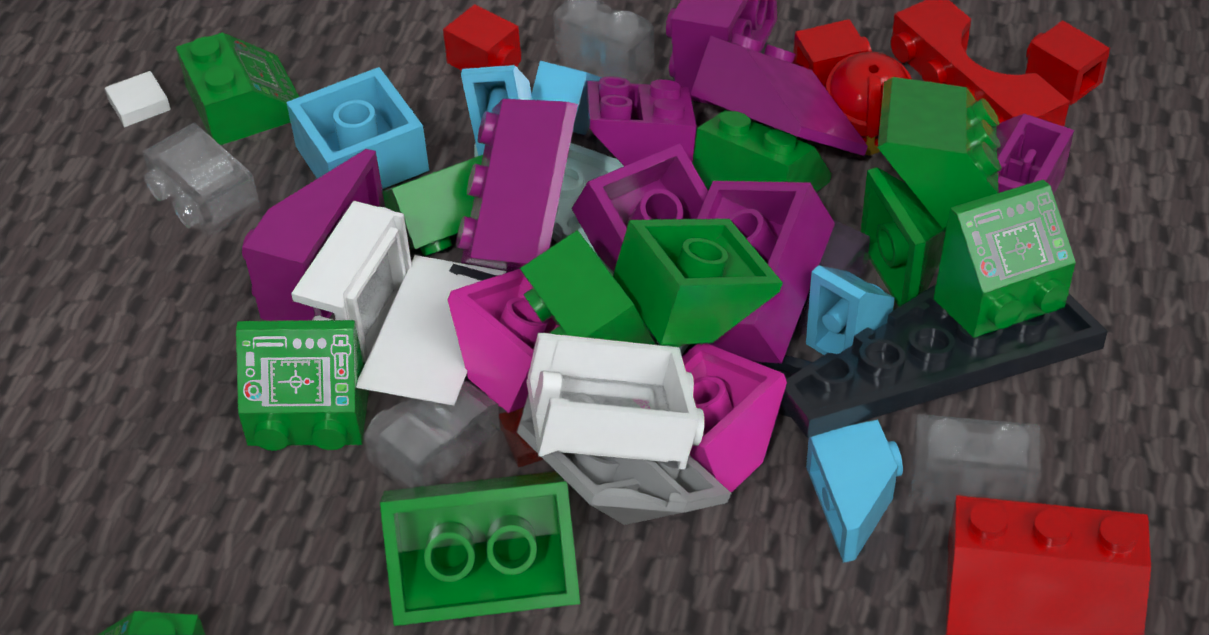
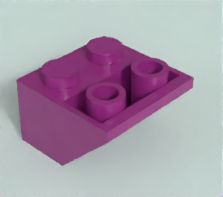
M616 76L603 77L599 81H587L589 129L623 166L681 143L690 161L693 162L696 121L689 87H681L675 81L663 79L654 80L650 85L632 84L627 79Z
M1027 114L1001 122L996 126L997 137L1000 142V147L997 148V158L1001 165V170L998 172L999 193L1045 180L1051 186L1054 195L1065 174L1074 130Z

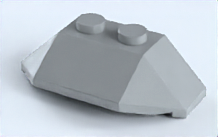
M528 394L517 433L538 453ZM560 394L561 399H568L570 402L637 408L631 401ZM559 450L541 456L591 506L623 525L725 504L731 495L728 489L690 455L685 469H679L677 461L670 460L669 462L563 453L559 452Z

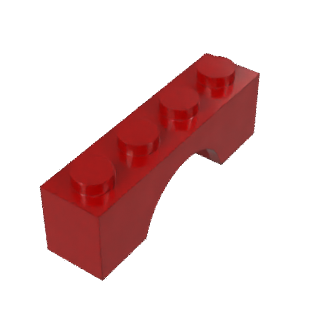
M924 0L894 14L891 38L892 52L898 61L902 63L907 62L921 74L923 81L967 87L977 101L984 98L991 105L999 119V123L1022 114H1027L1065 126L1070 101L1037 73L1024 75L1002 74L988 70L968 57L966 52L972 19L950 0Z

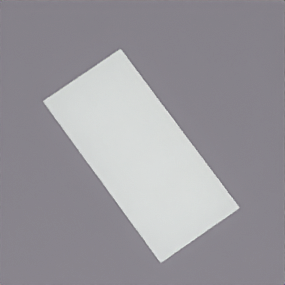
M415 255L412 260V267L408 269L357 380L356 388L454 406L468 370L465 369L447 299L451 290L480 282V280L460 274L456 275L449 272L453 264L497 276L505 274L506 271Z

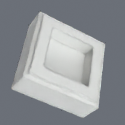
M151 71L105 87L108 100L124 127L171 110L166 95Z

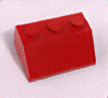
M956 495L948 535L946 635H1144L1151 576L1148 514Z

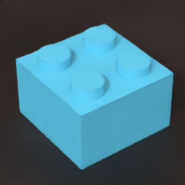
M380 67L286 102L296 148L317 179L365 149L376 151L382 189L429 171L423 125Z

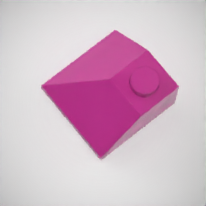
M520 269L451 290L447 299L465 369L468 370V379L486 393L491 402L502 407L508 413L525 407L528 396L527 378L538 333L550 334L552 330L558 327L552 317L542 323L525 299L523 294L532 288Z
M708 343L696 344L682 357L686 372H690L693 375V398L696 408H701L704 413L702 440L699 445H692L689 455L732 493L764 461L787 381L784 373ZM632 401L637 408L649 409L647 402Z

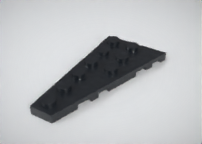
M935 284L889 313L887 323L873 331L867 327L856 334L853 338V345L841 353H826L787 378L781 405L804 435L809 438L1103 349L1108 331L1080 303L1068 294L1065 307L973 338L933 299Z

